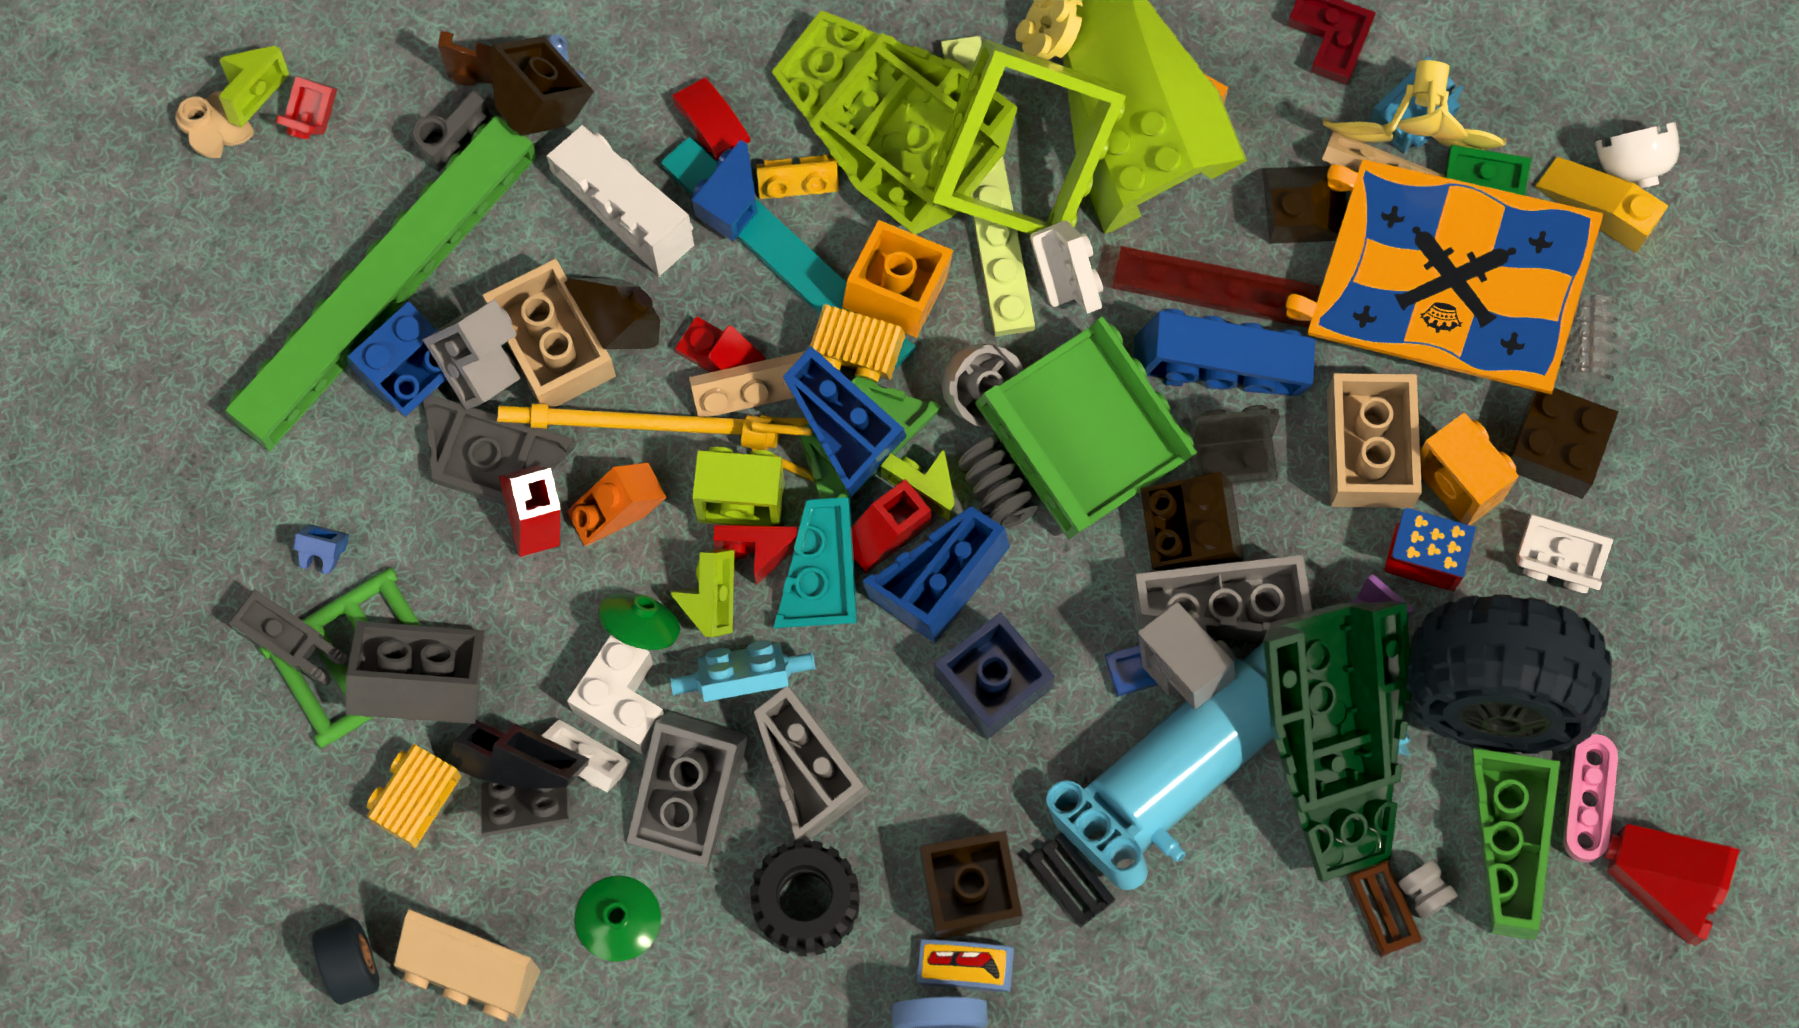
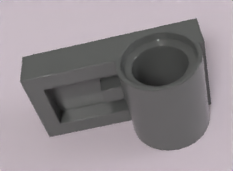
M472 91L447 120L437 115H426L415 123L413 136L420 155L428 165L439 172L455 153H462L463 145L482 124L489 123L490 113L486 100L475 91ZM432 136H442V139L437 143H425Z

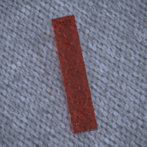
M1121 246L1112 289L1309 328L1311 321L1293 320L1287 316L1286 302L1289 295L1297 294L1317 303L1320 286Z

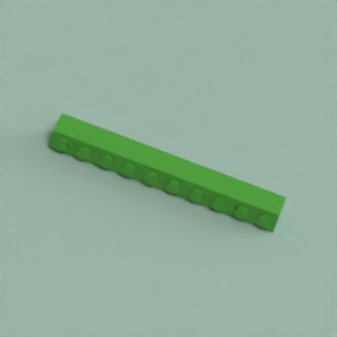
M497 115L488 124H482L475 131L472 142L463 152H457L449 159L445 171L436 181H430L424 186L418 201L409 210L402 211L396 217L392 229L384 238L375 240L369 246L362 262L355 269L351 268L344 273L339 281V287L328 298L321 299L315 305L311 317L301 328H295L288 334L283 348L274 357L267 358L259 366L256 377L246 388L238 389L229 401V406L225 410L232 422L270 452L348 366L346 363L347 357L404 305L535 161L537 156L533 142L525 136H520Z

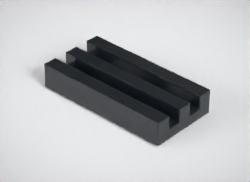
M1062 832L1050 843L1041 847V850L1037 853L1032 854L1027 860L1081 928L1115 902L1112 894ZM1058 847L1063 850L1102 899L1098 904L1055 852ZM1048 857L1089 911L1085 914L1081 912L1041 860Z

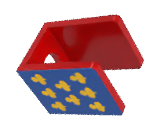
M1405 508L1400 523H1397L1395 526L1384 571L1392 575L1454 592L1464 578L1476 527Z

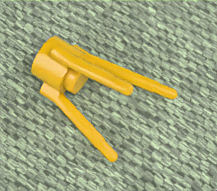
M747 415L742 429L741 445L745 448H751L752 451H768L769 448L776 449L780 434L810 436L813 430L809 427H804L808 423L806 418ZM782 458L783 469L814 482L810 471Z

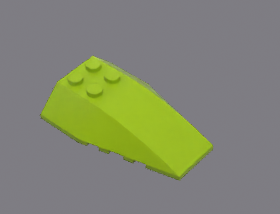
M1082 0V6L1076 4V16L1082 18L1081 27L1073 45L1063 56L1064 67L1113 83L1126 95L1124 114L1120 121L1113 126L1109 136L1108 151L1105 157L1097 163L1093 173V185L1089 192L1105 234L1113 232L1142 217L1137 205L1194 175L1202 173L1208 178L1214 179L1247 161L1219 91L1211 80L1205 76L1190 53L1181 45L1170 27L1164 23L1149 0ZM1067 88L1076 154L1099 99Z
M821 10L772 70L773 75L796 107L803 113L812 129L829 149L833 158L837 160V163L847 174L854 187L902 226L916 235L954 217L958 212L957 210L933 203L922 188L970 71L954 60L946 57L943 59L931 54L928 50L917 46H909L891 36L867 30L865 26ZM997 91L993 95L954 192L971 196L1005 154L1017 107Z

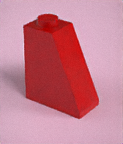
M1626 824L1617 834L1611 833L1609 846L1604 853V858L1610 859L1607 872L1686 943L1696 946L1707 939L1713 926L1712 921L1706 919L1707 915L1715 913L1718 905L1723 904L1729 892L1740 849Z

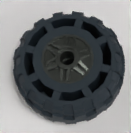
M1494 594L1493 596L1479 597L1478 595L1462 597L1459 601H1448L1436 607L1434 611L1426 615L1421 627L1416 629L1410 648L1407 689L1411 692L1412 707L1415 709V715L1424 725H1429L1433 732L1444 738H1452L1457 740L1458 743L1470 747L1477 746L1487 748L1489 751L1503 753L1510 751L1522 752V754H1539L1541 751L1550 750L1556 752L1565 750L1572 744L1578 745L1590 738L1592 733L1597 730L1600 718L1606 716L1611 688L1612 657L1610 651L1606 650L1604 636L1599 632L1598 628L1586 617H1579L1572 609L1562 605L1555 606L1547 603L1545 600L1531 597L1526 599L1503 594Z

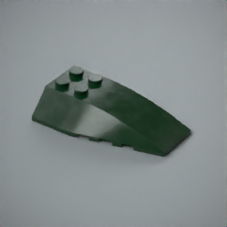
M1403 601L1339 603L1271 622L1263 640L1270 726L1317 879L1325 882L1390 860L1398 804L1392 801L1394 783L1400 782L1402 765L1397 763L1399 741L1406 739L1408 721L1402 720L1404 701L1411 700V692L1407 689L1410 661L1407 603Z

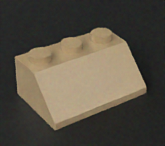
M410 909L405 916L394 966L399 971L405 973L402 981L423 990L427 989L429 983L443 988L442 997L463 1006L467 1005L469 999L485 1005L482 1013L503 1022L507 1021L509 1015L517 1019L521 1018L540 973V969L530 957Z

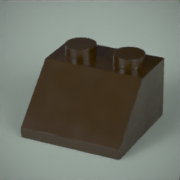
M545 36L495 44L489 50L495 108L506 119L508 126L520 136L569 126L574 122L594 92Z

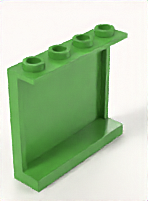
M1103 316L1092 326L1000 386L997 384L986 391L975 402L1068 540L1140 493L1141 488L1149 487L1197 453L1193 447L1194 442L1186 428L1178 425L1170 414V406L1166 398L1160 392L1154 391L1146 379L1147 374L1143 365L1136 358H1131L1122 345L1123 338L1114 325L1108 324Z

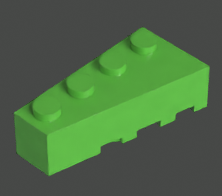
M1473 748L1470 763L1491 933L1536 940L1540 929L1560 761Z

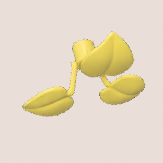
M1433 60L1417 62L1414 85H1407L1406 94L1390 123L1384 125L1373 122L1332 123L1326 118L1323 119V125L1332 131L1364 143L1391 141L1393 139L1392 133L1398 126L1402 131L1412 135L1432 136L1440 144L1449 148L1451 145L1487 150L1506 145V138L1501 139L1496 135L1481 130L1464 129L1448 112L1447 101L1449 92L1446 91L1450 66ZM1412 97H1416L1415 103L1417 105L1427 107L1426 115L1401 120Z

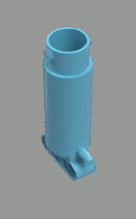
M1264 642L1242 661L1235 659V679L1196 710L1187 701L1183 702L1084 789L1073 781L1065 780L1054 784L1048 791L1046 797L1047 806L1056 827L1118 888L1131 890L1144 883L1147 878L1148 869L1143 852L1152 844H1155L1175 862L1181 861L1185 857V851L1167 831L1274 738L1270 726ZM1068 803L1077 804V806L1070 811H1060V809ZM1101 830L1106 832L1099 839H1088L1090 834L1095 831ZM1123 859L1135 860L1127 868L1117 867V864Z

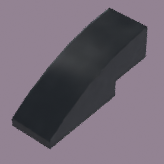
M476 720L475 724L468 726L454 740L449 765H452L462 773L496 784L519 788L550 789L568 787L588 766L589 758L517 724H514L506 733H503Z

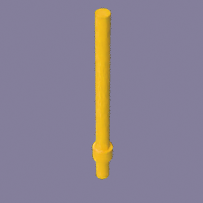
M532 403V407L498 406L497 422L531 424V428L547 429V425L727 435H742L745 419L553 409L548 408V404Z

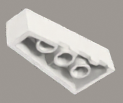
M581 125L547 155L551 172L658 276L663 274L694 246L693 226L690 223L689 215L637 172L626 159L618 156L611 149L605 138L598 132L592 134Z

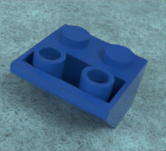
M409 301L358 346L346 360L349 367L380 398L404 417L412 412L446 380L445 375L423 341L424 338L437 330Z

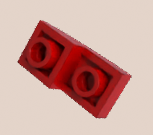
M706 77L672 95L674 106L695 128L697 139L716 160L720 158L726 149H733L740 139L747 144L751 142L750 136L736 114Z

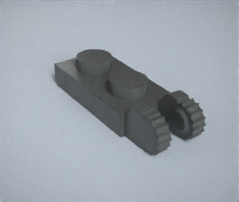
M255 589L252 590L228 622L231 627L296 671L302 670L325 687L328 686L332 678H330L325 670L307 661L313 651L317 648L330 661L342 666L348 659L344 653L325 641L321 633Z

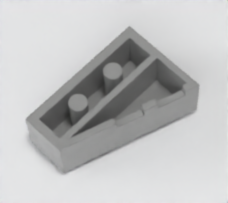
M789 686L783 688L754 711L796 840H804V844L872 793L798 694Z

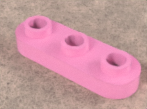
M1592 734L1590 738L1576 745L1571 757L1563 846L1571 858L1583 863L1593 862L1606 852L1610 841L1618 752L1610 739L1598 734ZM1588 752L1597 753L1600 757V764H1590L1587 761L1586 754ZM1583 793H1591L1595 797V806L1590 807L1583 803ZM1585 834L1589 836L1592 842L1591 847H1581L1577 840L1578 835Z

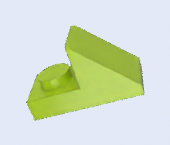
M269 46L220 58V63L229 84L224 88L219 98L229 123L242 128L288 77L289 71L279 47Z
M942 450L925 475L921 473L923 471L922 468L910 458L902 456L899 459L890 453L881 465V478L893 486L906 479L932 511L950 521L955 513V501L945 451Z
M714 549L699 552V561L696 566V578L699 582V588L671 591V595L705 637H717L733 633L734 550Z

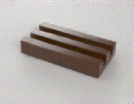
M1388 860L1347 876V880L1380 957L1422 941ZM1382 873L1408 933V936L1405 938H1401L1374 876L1376 874ZM1363 879L1367 881L1392 943L1387 944L1361 884Z

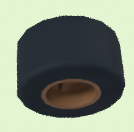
M348 918L314 932L312 945L318 970L330 997L335 1003L342 1005L378 991L380 986L379 975L370 944L362 926L356 919Z

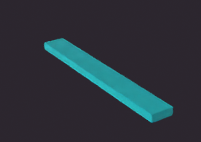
M688 137L661 161V168L692 196L697 184L704 178L709 179L715 172L717 162L692 138ZM756 199L757 213L738 235L737 239L819 315L824 304L844 309L842 306L846 281ZM906 337L903 341L895 370L915 352V345Z

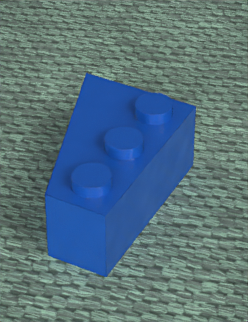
M810 346L784 374L783 378L845 488L852 497L907 435L899 423Z
M972 506L931 533L926 542L911 552L907 553L905 551L896 557V562L876 576L872 574L862 581L869 599L934 643L939 640L1010 548L1005 527Z

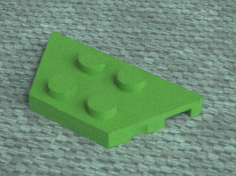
M857 376L851 381L904 428L907 437L891 453L893 455H896L942 408L935 401L930 400L928 403L906 396L904 391L891 387L882 388L873 381ZM809 422L804 426L811 428ZM814 431L810 436L798 435L820 499L843 497L851 499L852 497L845 488ZM881 465L858 489V491L881 470Z

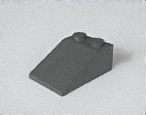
M667 712L655 721L626 843L708 867L740 774L749 735L672 712Z

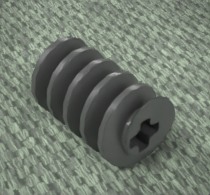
M997 435L978 442L966 451L959 459L958 466L962 472L967 473L965 480L969 486L974 487L972 494L976 500L981 501L979 507L984 515H989V518L1001 526L1009 528L1032 517L1038 507H1024V504L1032 498V495L1029 491L1017 493V490L1023 486L1025 481L1022 477L1009 478L1018 468L1015 463L1002 464L1010 454L1007 449L995 450L1002 442Z

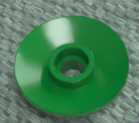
M632 592L611 594L602 600L598 609V617L604 629L614 638L632 647L645 650L665 649L672 646L680 634V624L673 612L659 601L642 594Z
M611 876L594 883L580 898L575 912V928L581 943L596 957L612 962L631 960L644 953L655 941L661 924V910L653 892L644 883L627 876ZM614 909H621L625 913L624 919L617 924L610 922V912Z

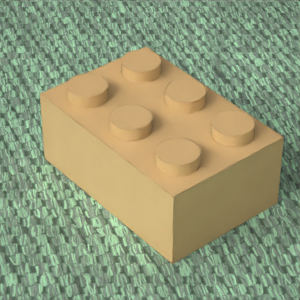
M557 259L483 294L485 303L495 299L498 305L509 314L512 327L517 335L507 341L506 345L537 403L548 404V408H555L616 377L611 357L607 350L602 348L564 284L568 279Z
M1334 373L1327 389L1331 507L1414 508L1422 493L1417 374Z

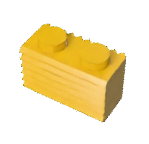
M824 304L810 346L839 371L841 366L856 370L855 376L878 383L879 378L891 380L903 341L905 340V333L899 325H893L889 322Z
M413 743L408 752L402 750L394 759L390 768L393 776L385 788L377 787L370 796L366 808L370 811L366 817L374 825L411 847L416 848L457 785L461 775L455 767Z

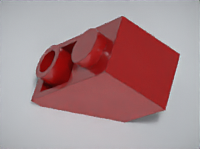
M537 465L500 475L499 480L518 556L522 557L560 546V505L551 468Z
M906 479L872 503L852 526L854 561L865 574L931 526V509Z

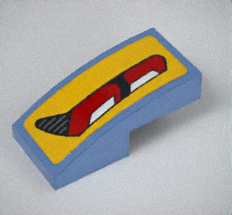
M921 939L917 983L927 986L964 987L968 990L1010 992L1014 948L981 943Z

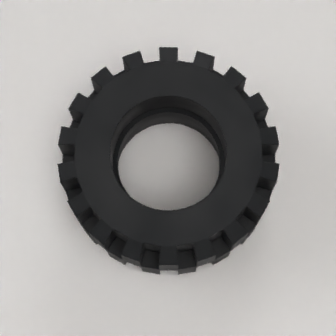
M804 840L794 841L795 846L786 848V845L783 844L776 848V854L771 856L768 853L762 860L763 866L761 869L756 868L753 875L754 883L753 886H750V898L756 924L759 930L764 933L766 940L772 945L774 943L778 945L783 952L789 954L790 951L797 952L798 956L807 957L809 952H816V955L826 953V948L830 946L836 948L842 943L841 939L845 935L849 936L853 930V923L858 918L860 895L856 874L853 873L846 858L842 859L839 856L838 850L831 846L829 849H826L822 846V842L814 840L812 845L804 844ZM798 876H815L823 880L830 889L831 903L829 908L823 915L814 920H794L788 917L780 906L781 890L790 880Z

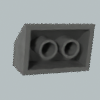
M357 621L346 674V715L475 724L480 690L484 630Z

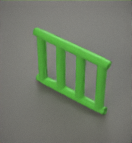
M392 567L376 574L301 620L321 633L324 637L323 639L333 645L323 626L345 614L354 630L357 621L369 622L359 604L381 592L400 624L422 626L395 584V581L398 579ZM259 646V651L267 659L272 658L316 730L317 734L314 735V738L320 749L374 718L345 715L331 723L300 671H296ZM316 648L346 697V674L348 667L345 663L343 666L333 663Z

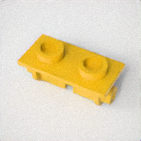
M827 153L822 156L801 157L800 164L792 165V158L770 161L764 159L763 164H756L760 199L839 191L837 160L833 157H828Z

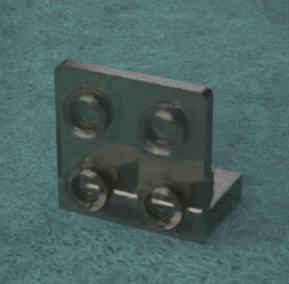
M1254 405L1244 408L1242 412L1226 414L1225 410L1215 409L1206 411L1201 416L1196 417L1191 432L1194 442L1193 447L1197 451L1191 457L1193 477L1222 472L1232 485L1277 481L1278 472L1272 437L1280 418L1279 409H1267V406Z

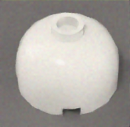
M1676 122L1666 124L1668 132L1661 133L1660 127L1655 126L1611 137L1612 146L1606 147L1604 140L1596 141V150L1603 170L1609 175L1634 182V184L1641 188L1659 184L1658 176L1670 171L1678 159L1680 146Z

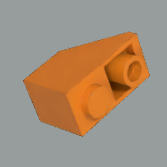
M649 463L616 466L567 510V513L584 546H587L646 517L667 497Z

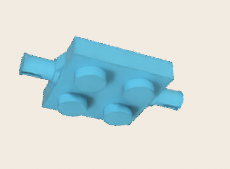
M764 640L749 644L747 649L730 651L727 648H718L711 650L705 656L698 657L699 669L695 674L670 678L673 696L698 691L703 694L704 702L788 687V678L791 676V673L816 670L813 652L787 657V655L782 653L780 642L772 644L771 641Z

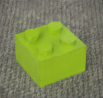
M711 447L708 451L698 450L692 498L698 523L739 526H781L785 485L782 457H777L774 453L766 450H753L750 454L733 453L731 449L725 447Z

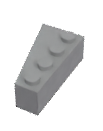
M1303 555L1135 574L1132 585L1137 628H1144L1178 602L1187 612L1193 610L1202 618L1207 626L1206 632L1210 637L1263 643L1271 622L1312 611Z

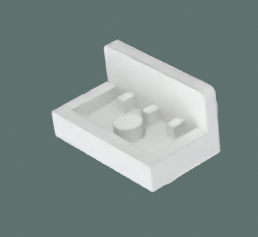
M1067 220L1032 233L1030 240L1051 306L1056 307L1075 300L1087 314L1101 309L1102 304L1098 293L1103 291V285L1097 271L1091 269L1088 257L1093 256V249L1085 233L1080 234Z
M1531 513L1518 550L1516 562L1518 566L1524 567L1522 573L1526 576L1542 581H1547L1548 575L1564 579V587L1581 593H1588L1589 587L1596 590L1601 588V576L1613 538Z

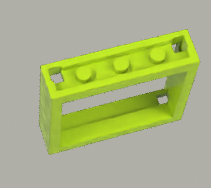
M984 39L922 190L933 203L1028 234L1065 220L1075 227L1077 210L1082 198L1086 197L1092 188L1093 173L1097 163L1105 157L1108 151L1109 136L1113 126L1120 121L1124 114L1126 95L1113 83ZM1005 67L1099 99L1047 222L954 192Z

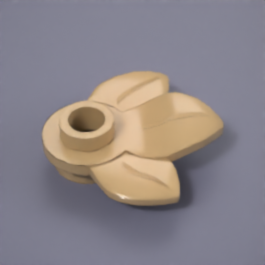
M223 91L214 92L205 99L201 97L187 98L181 102L176 111L177 125L180 130L188 134L190 146L197 153L208 158H220L224 150V144L228 146L239 145L248 141L254 135V130L248 121L242 128L229 123L219 98ZM195 116H201L199 119H192Z

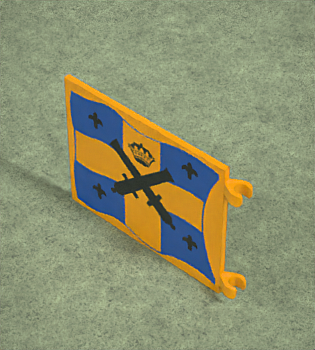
M1362 159L1358 173L1341 165H1331L1327 173L1328 187L1335 191H1352L1317 303L1304 296L1291 294L1286 302L1287 316L1293 320L1311 321L1308 329L1309 336L1552 394L1604 213Z

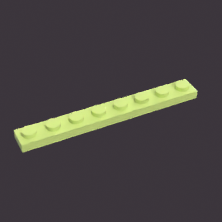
M975 36L941 41L943 59L946 57L954 60L971 72L982 45L981 37ZM1002 156L970 197L1013 211ZM973 216L995 337L1035 331V322L1017 230Z

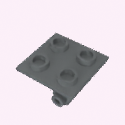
M492 782L481 783L482 837L569 822L568 807H571L569 790H567V787L536 789L519 788Z

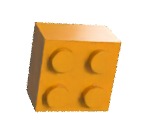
M878 220L847 279L842 308L863 316L889 322L893 325H899L905 334L917 338L948 277L953 250Z
M1465 412L1427 439L1420 451L1421 477L1460 523L1467 525L1473 524L1500 504L1519 477L1516 473V466L1511 458L1504 452H1498L1489 441V435L1483 425L1477 420H1471Z

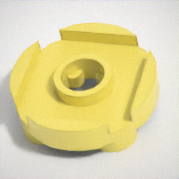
M1033 0L1034 3L1026 19L1022 20L1016 29V40L1022 43L1024 53L1047 61L1054 56L1062 58L1069 51L1079 33L1082 18L1076 16V4L1082 6V0Z

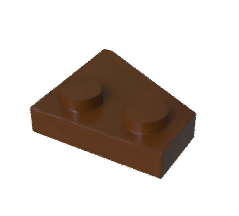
M441 31L438 47L448 77L452 78L456 83L465 86H473L476 82L489 83L493 86L489 56L491 47L477 42L474 50L452 43L453 33Z

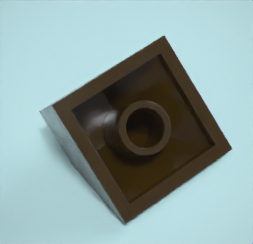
M1330 166L1264 168L1262 170L1269 244L1337 241L1347 205L1345 191H1335L1328 187L1327 173Z
M569 278L564 283L603 349H651L659 344L660 318L652 307V299L640 286L621 279Z

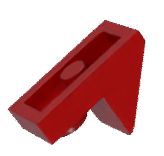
M698 316L695 317L675 347V352L708 372L766 360L734 327L728 325L722 331Z
M714 525L713 542L715 549L734 550V559H743L748 557V553H755L754 577L757 585L794 551L798 527Z

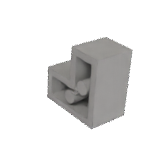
M495 299L457 317L423 339L466 410L486 402L521 379L515 370L513 358L501 347V345L517 334L512 327L509 314L498 305Z
M1177 602L1138 632L1142 667L1169 697L1178 691L1196 710L1235 679V656L1222 640L1215 642L1207 634L1206 624L1195 611L1187 612Z

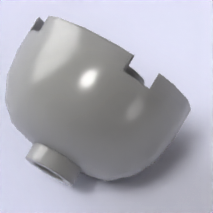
M984 343L966 346L952 356L944 369L941 382L943 398L951 412L965 422L975 426H988L989 423L975 402L986 391L997 384L1000 386L1023 371L1024 368L1017 356L1003 347Z

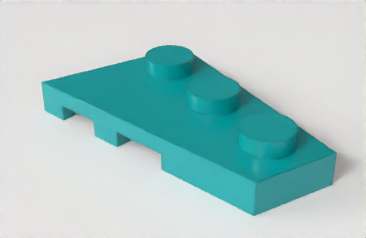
M850 498L806 500L788 576H786L783 595L773 628L858 623Z

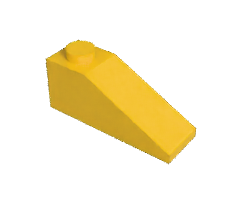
M1558 156L1535 186L1536 189L1560 204L1604 213L1600 230L1635 253L1638 252L1668 208L1667 204L1634 183Z

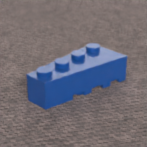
M1165 309L1159 311L1134 337L1133 357L1143 365L1147 376L1165 377V385L1182 386L1183 383L1202 380L1205 381L1207 389L1227 390L1237 387V384H1243L1244 392L1300 396L1313 385L1315 338L1301 336V333L1296 330L1287 329L1277 332L1263 329L1257 323H1242L1238 325L1224 322V319L1218 316L1199 318L1185 315V312L1179 309Z

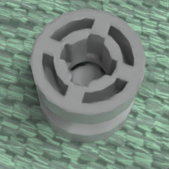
M1435 860L1429 861L1398 882L1405 894L1413 896L1416 902L1415 910L1422 920L1458 897L1454 888L1441 880V869Z

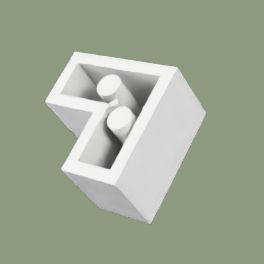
M611 635L567 701L574 714L642 755L650 746L655 721L664 715L662 708L635 693L653 665L650 652L627 645Z

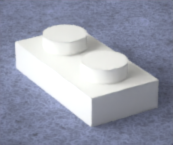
M560 719L541 735L589 758L588 766L578 776L585 779L588 784L598 787L605 792H608L624 776L631 762Z

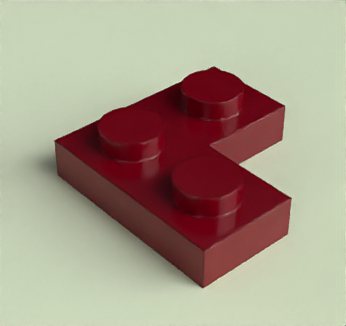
M1296 0L1287 25L1323 38L1310 72L1348 85L1377 12L1344 0Z

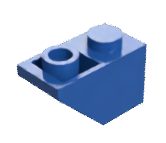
M741 139L733 149L728 148L722 153L717 161L715 172L709 179H702L692 193L695 216L733 242L757 213L748 146Z

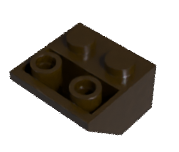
M1222 472L1140 489L1152 569L1173 570L1244 561L1233 486Z

